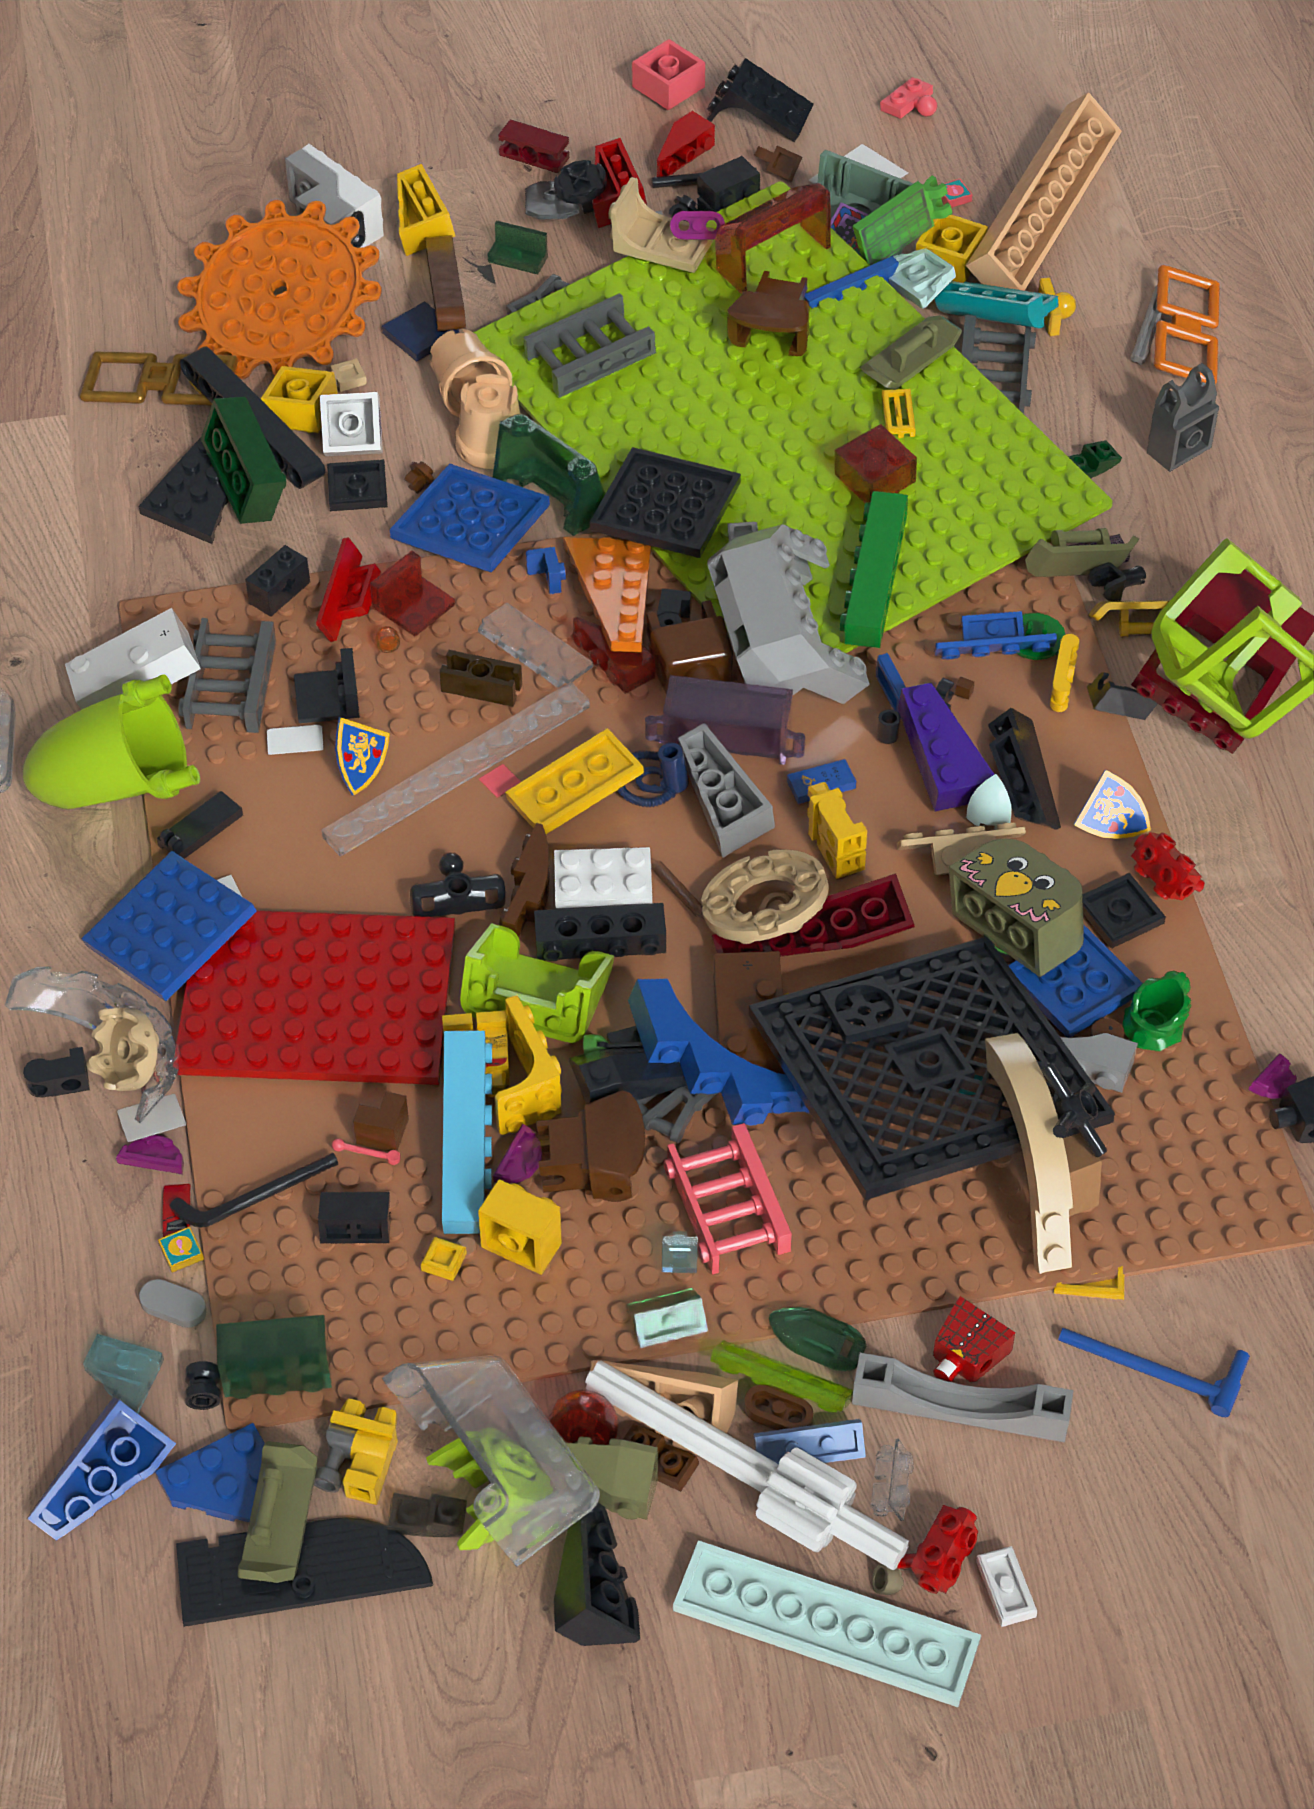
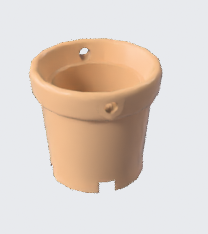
M462 329L464 333L455 334L453 330L446 332L436 340L430 351L432 354L430 366L439 381L442 400L450 413L459 418L461 390L465 383L468 382L469 387L471 384L476 383L477 376L495 374L506 377L510 386L513 385L511 371L500 357L491 353L475 333L466 329Z
M495 374L479 375L476 377V383L468 387L467 382L461 390L460 423L455 432L456 451L462 460L474 467L500 469L515 464L525 455L529 446L527 428L520 415L517 387L515 385L513 387L510 386L508 379L504 376Z

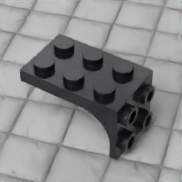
M744 58L739 66L734 64L727 75L729 80H726V82L722 80L715 91L718 97L714 96L707 107V110L710 111L707 120L712 122L716 115L724 109L740 108L753 114L795 142L814 104L748 59Z

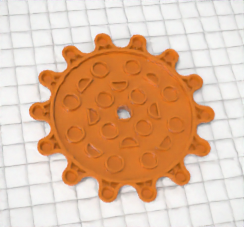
M273 200L266 205L265 216L258 223H249L241 215L230 216L225 224L229 236L224 243L213 245L208 242H202L194 249L196 258L204 263V270L197 276L185 277L178 282L177 289L180 294L196 299L194 309L179 318V327L187 333L196 331L206 332V339L198 349L206 346L216 355H235L238 358L235 374L240 379L248 378L252 371L261 364H271L273 375L276 376L282 366L293 367L298 359L307 356L312 357L320 365L330 364L334 355L330 346L331 341L343 334L353 337L361 336L365 331V322L355 314V310L362 303L377 301L382 293V288L378 282L368 281L362 277L366 269L378 262L380 253L378 248L372 245L357 248L351 244L353 238L358 234L360 227L359 221L355 217H346L335 225H329L324 222L326 206L323 202L312 201L307 205L302 214L290 216L286 213L285 205L280 200ZM281 286L286 287L287 291L275 296V289Z

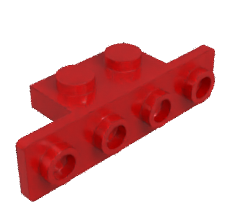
M349 537L342 539L316 621L319 630L324 633L330 642L337 641L343 620L368 614L381 570L375 563L360 567L362 554Z

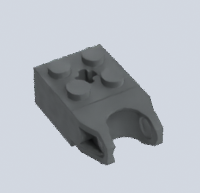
M1203 363L1197 365L1189 372L1187 379L1181 386L1176 385L1173 380L1164 384L1155 401L1147 454L1169 472L1212 448L1219 406L1215 403L1217 390L1212 370ZM1200 372L1205 376L1206 383L1201 382Z

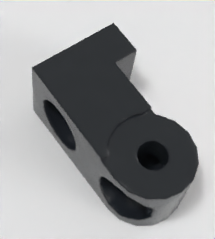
M662 588L657 611L660 626L682 623V617L690 618L692 592Z
M83 1047L69 1049V1057L53 1060L39 1058L28 1062L24 1067L23 1074L29 1093L35 1097H53L89 1091L88 1070Z

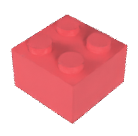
M668 39L632 62V87L665 109L670 110L705 88V62Z

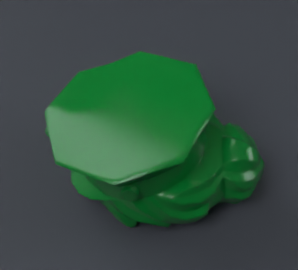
M1173 970L1166 972L1161 978H1149L1135 991L1130 1006L1124 1010L1122 1026L1129 1040L1138 1043L1137 1048L1162 1051L1173 1044L1181 1042L1184 1023L1189 1016L1192 1006L1191 998L1187 995L1191 989L1190 980L1184 972Z

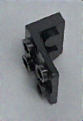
M352 648L340 649L341 661L335 662L336 670L294 675L299 723L338 720L340 717L344 719L360 718Z

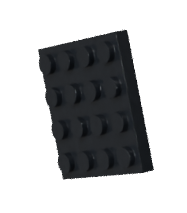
M632 447L590 520V531L701 558L741 483V474Z

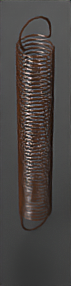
M657 865L660 868L659 870L651 866V869L669 889L692 909L687 905L686 907L696 917H700L697 911L703 905L670 870L668 872L659 865Z

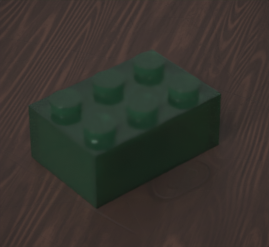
M325 1315L216 1324L217 1364L225 1397L243 1399L256 1394L282 1395L290 1391L304 1390L307 1392H317L323 1388H332L331 1355Z

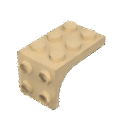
M631 177L627 185L622 186L619 198L616 203L613 202L610 206L609 219L612 222L610 238L613 240L614 252L695 273L713 240H682L675 237L670 229L672 218L656 213L644 203L639 194L637 178ZM681 221L679 229L682 231L688 230L689 222ZM706 227L709 231L715 230L713 228Z

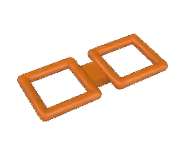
M1161 265L1158 268L1157 311L1172 316L1171 323L1162 320L1156 323L1154 366L1156 369L1187 378L1189 372L1193 369L1166 360V336L1169 334L1176 338L1207 346L1206 366L1212 370L1215 384L1217 383L1218 339L1201 333V325L1212 329L1217 328L1219 325L1220 284L1218 281L1167 265ZM1169 278L1209 290L1208 315L1169 304ZM1200 372L1201 382L1206 383L1205 376Z

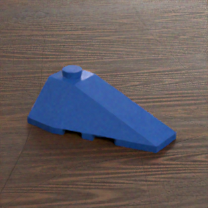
M113 1397L91 1425L27 1519L57 1541L93 1516L96 1511L112 1500L119 1498L125 1491L141 1480L152 1475L176 1443L122 1401Z

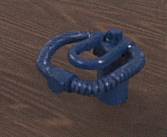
M668 743L661 746L658 752L639 750L632 753L637 760L643 758L660 762L661 768L654 766L643 768L644 773L635 778L636 785L640 790L662 794L660 797L652 799L637 797V795L629 792L625 785L617 791L621 797L636 806H645L646 808L662 805V803L665 804L671 798H674L676 794L684 791L689 784L682 747L676 743ZM648 774H657L662 779L661 786L644 784L642 779Z

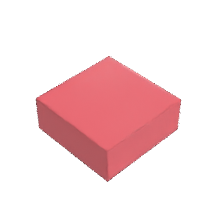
M504 764L479 778L497 798L521 782Z

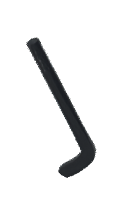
M332 1152L319 1160H315L304 1167L298 1168L208 1211H199L178 1197L169 1206L171 1211L187 1224L200 1228L207 1227L316 1176V1174L337 1166L338 1160Z

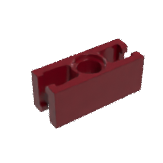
M511 119L498 134L499 141L503 142L505 140V143L499 147L500 156L554 173H559L570 158L569 151L564 150L569 144V137Z

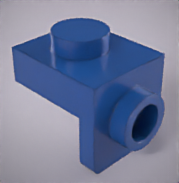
M555 547L526 551L527 574L545 573L549 593H561V580H566L564 562L558 563Z

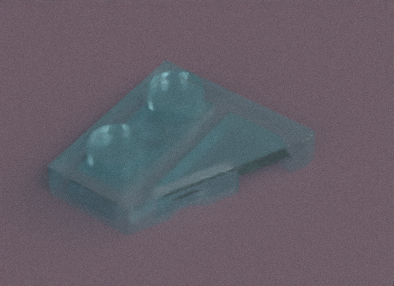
M97 1334L83 1365L85 1371L95 1381H100L104 1389L112 1397H116L139 1414L164 1358L161 1352Z

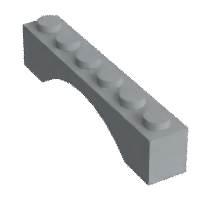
M954 997L950 999V1001L965 1005L966 1001ZM973 1004L974 1008L985 1011L989 1009V1007ZM946 1012L943 1014V1016L955 1020L959 1018V1016ZM966 1019L965 1021L966 1023L976 1025L979 1027L982 1024L980 1022L973 1021L970 1019ZM990 1025L988 1027V1029L993 1031H997L1000 1033L1004 1032V1029L997 1028ZM1108 1033L1079 1038L1060 1037L1094 1084L1104 1089H1112L1122 1093L1134 1063L1138 1043ZM961 1034L958 1036V1038L973 1042L975 1039ZM982 1041L980 1045L986 1046L985 1041Z
M860 1352L854 1381L852 1404L1065 1442L1074 1390L1041 1384L1015 1388L966 1386L926 1375L908 1367L895 1358Z

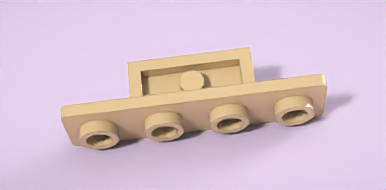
M1016 823L997 825V830L985 831V826L966 828V833L954 834L953 829L936 831L934 837L923 838V833L904 835V840H900L896 845L897 850L931 847L934 875L939 876L948 875L950 865L983 844L997 839L1022 837L1026 834L1025 827L1016 828Z

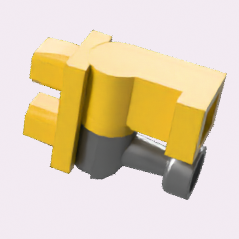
M348 1398L340 1412L334 1410L332 1413L331 1424L326 1433L329 1451L325 1466L317 1468L314 1486L326 1492H338L343 1479L338 1471L345 1458L351 1459L353 1462L350 1469H347L343 1479L346 1497L377 1505L393 1452L398 1443L396 1433L397 1413L393 1409L381 1407L378 1408L374 1420L363 1418L366 1411L365 1404Z

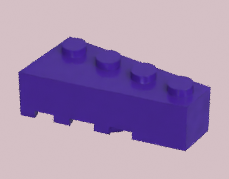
M932 683L902 688L898 711L934 812L968 805L976 789L995 774Z

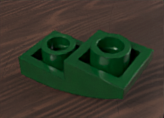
M1107 440L1085 444L1080 454L1068 456L1090 479L1113 468L1122 459Z

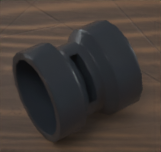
M199 1361L191 1363L186 1367L185 1382L188 1384V1388L185 1390V1404L188 1407L196 1410H208L220 1404L221 1392L217 1384L221 1380V1370L217 1364Z

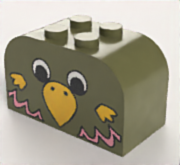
M997 839L983 844L949 866L952 914L982 936L985 934L1000 949L1039 977L1076 954L1082 947L1084 942L1081 883L1067 869L1051 861L1045 854L1038 852L1030 845L1019 840Z

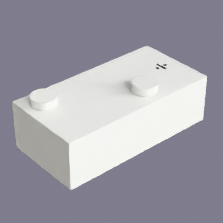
M172 608L89 652L75 657L65 664L75 701L81 709L110 697L123 694L122 684L128 681H146L165 674L169 678L170 683L173 684L201 669L189 633Z

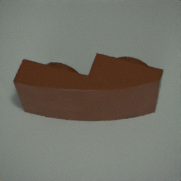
M636 1424L631 1426L623 1438L626 1441L658 1447V1481L680 1492L699 1465L696 1455L666 1444L663 1435Z

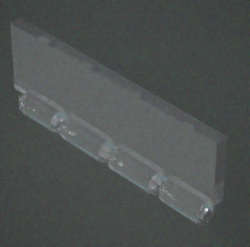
M505 603L482 619V624L478 628V633L492 643H497L498 647L515 659L519 658V662L535 673H541V677L556 688L561 687L564 682L569 685L594 666V662L509 603Z

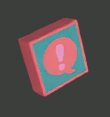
M961 179L944 183L948 192L945 196L941 197L944 204L949 203L951 208L972 202V193Z

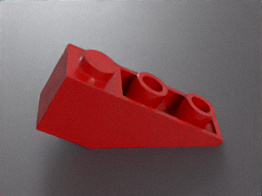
M693 110L674 122L657 158V177L674 174L677 170L715 146V124Z

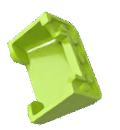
M491 923L465 957L460 996L463 1010L466 1013H472L474 1018H476V1013L503 1011L506 1010L505 999L518 995L523 1006L528 1005L530 1007L536 1031L541 1030L545 1037L568 1043H575L581 1040L588 1030L612 972L614 955L599 951L588 952L581 959L579 970L519 954L520 940L517 934L507 927Z

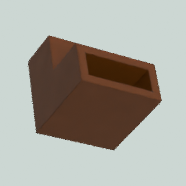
M386 1091L380 1108L359 1104L353 1120L356 1145L388 1152L391 1150L398 1151L409 1120L406 1095Z

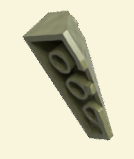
M517 1433L515 1439L516 1450L522 1452L533 1467L571 1489L581 1492L605 1506L609 1511L618 1513L623 1518L630 1520L637 1518L648 1519L658 1482V1447L622 1439H610L609 1445L592 1444V1439L588 1437H579L578 1442L565 1443L562 1438L554 1435Z

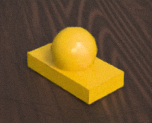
M1041 278L1039 280L1038 293L1058 296L1059 306L1044 317L1048 334L1056 336L1060 333L1061 319H1066L1075 312L1076 300L1067 292L1055 294L1051 279Z

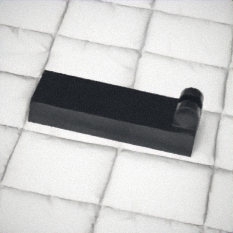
M220 791L170 829L163 830L160 836L157 837L158 846L162 849H167L169 852L173 851L185 859L243 816L242 807L224 792Z

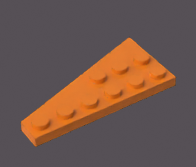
M563 537V547L566 553L568 552L570 555L572 567L576 568L578 580L589 604H592L596 619H599L602 625V632L610 650L642 652L651 546L625 539H612L610 537L600 539Z

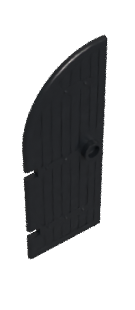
M344 1517L306 1522L296 1576L294 1580L278 1583L238 1577V1566L242 1560L247 1532L218 1536L219 1547L213 1548L208 1547L207 1538L176 1543L184 1627L433 1586L430 1569L416 1546L398 1531L367 1519Z

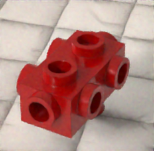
M1149 832V834H1143L1138 837L1134 843L1136 850L1131 855L1137 862L1134 865V869L1145 878L1150 877L1156 883L1153 890L1166 900L1169 898L1183 900L1190 896L1194 890L1197 892L1202 891L1205 882L1201 880L1202 876L1194 868L1196 866L1194 861L1187 855L1180 853L1175 848L1176 842L1166 833Z
M943 1505L925 1540L918 1545L917 1553L905 1554L897 1568H911L918 1579V1584L924 1590L933 1594H937L939 1591L946 1594L948 1589L956 1583L961 1572L963 1560L972 1553L976 1544L978 1530L974 1523L977 1520V1516L971 1510L964 1507L955 1509Z

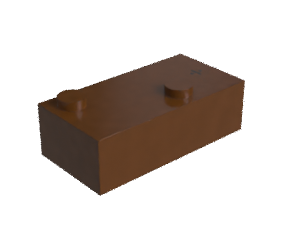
M780 951L714 953L713 978L718 1043L752 1064L786 1075L748 1015L749 1005L783 996Z

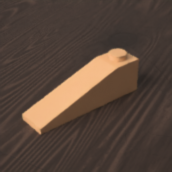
M599 1360L591 1361L590 1371L594 1370ZM603 1361L727 1434L735 1415L738 1380L700 1372ZM588 1390L590 1398L622 1417L628 1416L643 1425L644 1428L661 1434ZM663 1435L665 1439L672 1442L671 1446H674L691 1454H695L694 1452L688 1450L687 1448L683 1447L682 1445Z

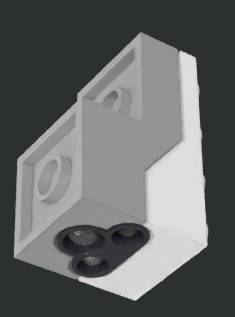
M310 144L285 158L289 198L291 202L296 204L297 216L302 214L307 205L312 201H321L326 206L325 223L335 225L346 217H355L359 221V232L351 241L354 247L362 248L369 246L384 236L381 196L377 190L366 185L357 176L352 175L339 163L334 162L322 151L317 150Z

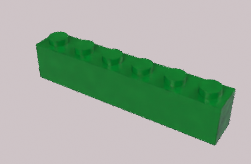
M873 491L871 502H865L863 520L867 521L866 524L860 525L859 542H862V545L855 548L854 564H857V568H851L849 586L853 587L852 591H846L844 608L848 610L847 613L841 614L840 631L845 632L844 644L881 648L908 515V495Z

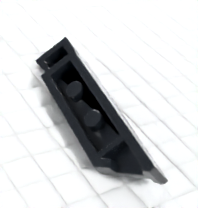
M1010 708L989 723L988 727L995 737V740L989 746L1003 785L1008 793L1015 817L1022 821L1048 826L1057 830L1061 828L1034 723L1031 718Z

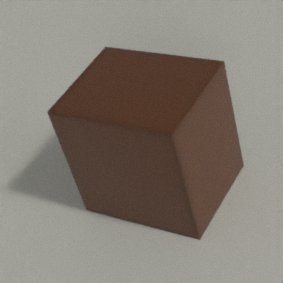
M960 677L956 684L955 695L969 700L974 691L975 682Z

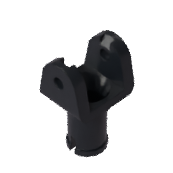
M1107 562L1092 569L1088 574L1087 580L1094 587L1105 586V591L1102 595L1106 600L1121 601L1126 587L1145 583L1146 572L1142 566L1120 570L1112 563Z

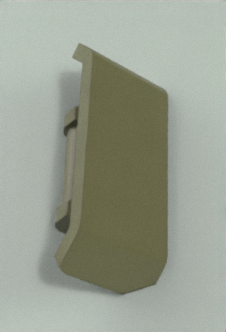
M941 315L927 317L860 368L883 386L896 390L951 349L957 342L962 330Z
M1106 528L1068 532L1054 530L1051 534L1053 546L1040 539L1026 557L1027 571L1036 577L1088 575L1092 569L1107 562L1112 563L1119 569L1139 541V538L1133 535L1128 543L1111 544ZM1088 542H1096V543H1097V545H1079V546H1067V544H1066V543H1088Z
M268 1441L262 1448L259 1478L243 1556L238 1566L239 1578L278 1583L294 1580L296 1576L318 1459L304 1445Z

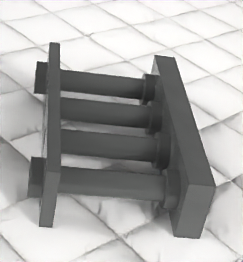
M620 293L523 337L526 359L529 361L541 355L552 368L553 390L559 398L656 353L655 332L649 326L637 332L624 318L623 296ZM612 322L625 335L624 338L613 343L600 329ZM588 333L601 347L589 354L576 341L577 338ZM565 344L577 359L563 365L551 350Z
M965 315L962 355L970 363L988 361L1022 364L1021 372L978 370L989 381L1019 383L1020 392L999 391L1012 403H1019L1018 409L1024 414V408L1030 407L1032 390H1027L1029 350L1035 349L1036 332H1031V327L1026 326L1025 334L981 331V328L975 327L976 316ZM990 342L1023 345V353L980 350L974 344Z
M202 618L200 628L194 631L193 637L195 653L201 669L189 675L185 698H180L179 716H184L186 729H192L195 714L240 716L241 720H245L247 732L259 733L276 646L274 622L261 621L260 631L255 633L254 636L210 634L208 618ZM209 646L253 648L256 651L255 656L251 655L250 658L207 656ZM205 668L249 670L251 677L246 678L245 681L203 679ZM200 691L244 693L246 701H241V704L198 702Z

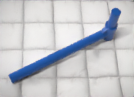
M1062 1328L1058 1341L1207 1397L1209 1398L1208 1404L1211 1407V1411L1220 1417H1229L1241 1388L1240 1380L1250 1358L1247 1352L1243 1350L1236 1351L1227 1376L1215 1381L1213 1385L1066 1328Z

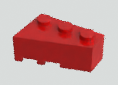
M621 138L595 146V164H601L607 175V186L604 192L593 199L598 228L612 224L611 219H609L610 206L613 202L616 203L622 186L627 185L631 177L638 179L639 194L646 205L647 202L642 183Z

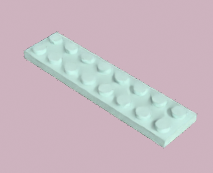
M699 1540L673 1603V1611L955 1707H959L981 1639V1634Z

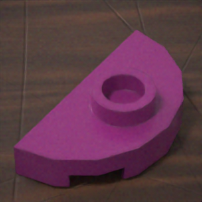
M1279 1053L1253 1081L1248 1090L1259 1096L1271 1099L1282 1098L1285 1089L1296 1083L1297 1076L1296 1074L1293 1075L1290 1070L1291 1063Z
M524 1124L521 1125L493 1175V1182L497 1183L500 1179L509 1184L520 1183L530 1178L539 1168L538 1161L542 1159V1149L534 1130Z
M161 1135L141 1138L128 1146L125 1144L116 1156L118 1164L183 1175L184 1162L180 1150L173 1144L171 1139Z

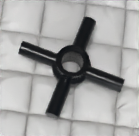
M1053 1062L1044 1066L1041 1070L1059 1100L1053 1102L1059 1120L1053 1128V1134L1058 1138H1063L1070 1129L1078 1128L1095 1157L1105 1154L1107 1148L1089 1121L1098 1115L1097 1104L1093 1098L1096 1091L1095 1086L1091 1083H1085L1079 1091L1073 1093Z

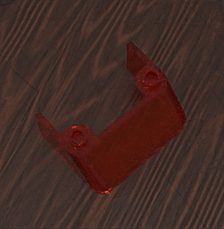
M821 183L797 186L721 225L715 236L717 272L741 294L747 291L745 251L799 222L800 226L826 250L830 248V191Z

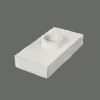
M1012 1546L977 1555L976 1562L1001 1627L1036 1618L1037 1609Z

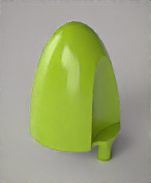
M161 674L146 681H128L122 684L123 694L86 707L47 729L31 747L23 764V781L28 791L38 800L61 809H74L147 793L160 799H168L178 795L180 789L199 784L200 774L198 769L194 765L187 766L186 749L176 718L165 699L161 696L171 693L172 687L169 678L165 674Z

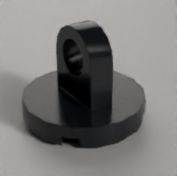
M589 160L575 161L564 166L560 170L561 174L558 177L556 175L554 178V189L557 196L566 203L581 204L584 214L593 212L592 200L602 194L607 186V175L604 168L599 163L597 165L591 164Z

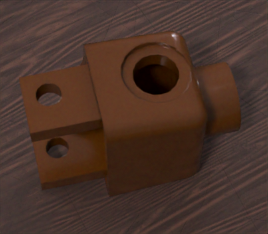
M711 600L702 602V619L661 627L655 611L646 613L647 636L651 644V663L666 695L676 697L688 694L689 699L698 704L708 703L718 698L723 688L730 685L732 681L733 651L724 618L716 616Z

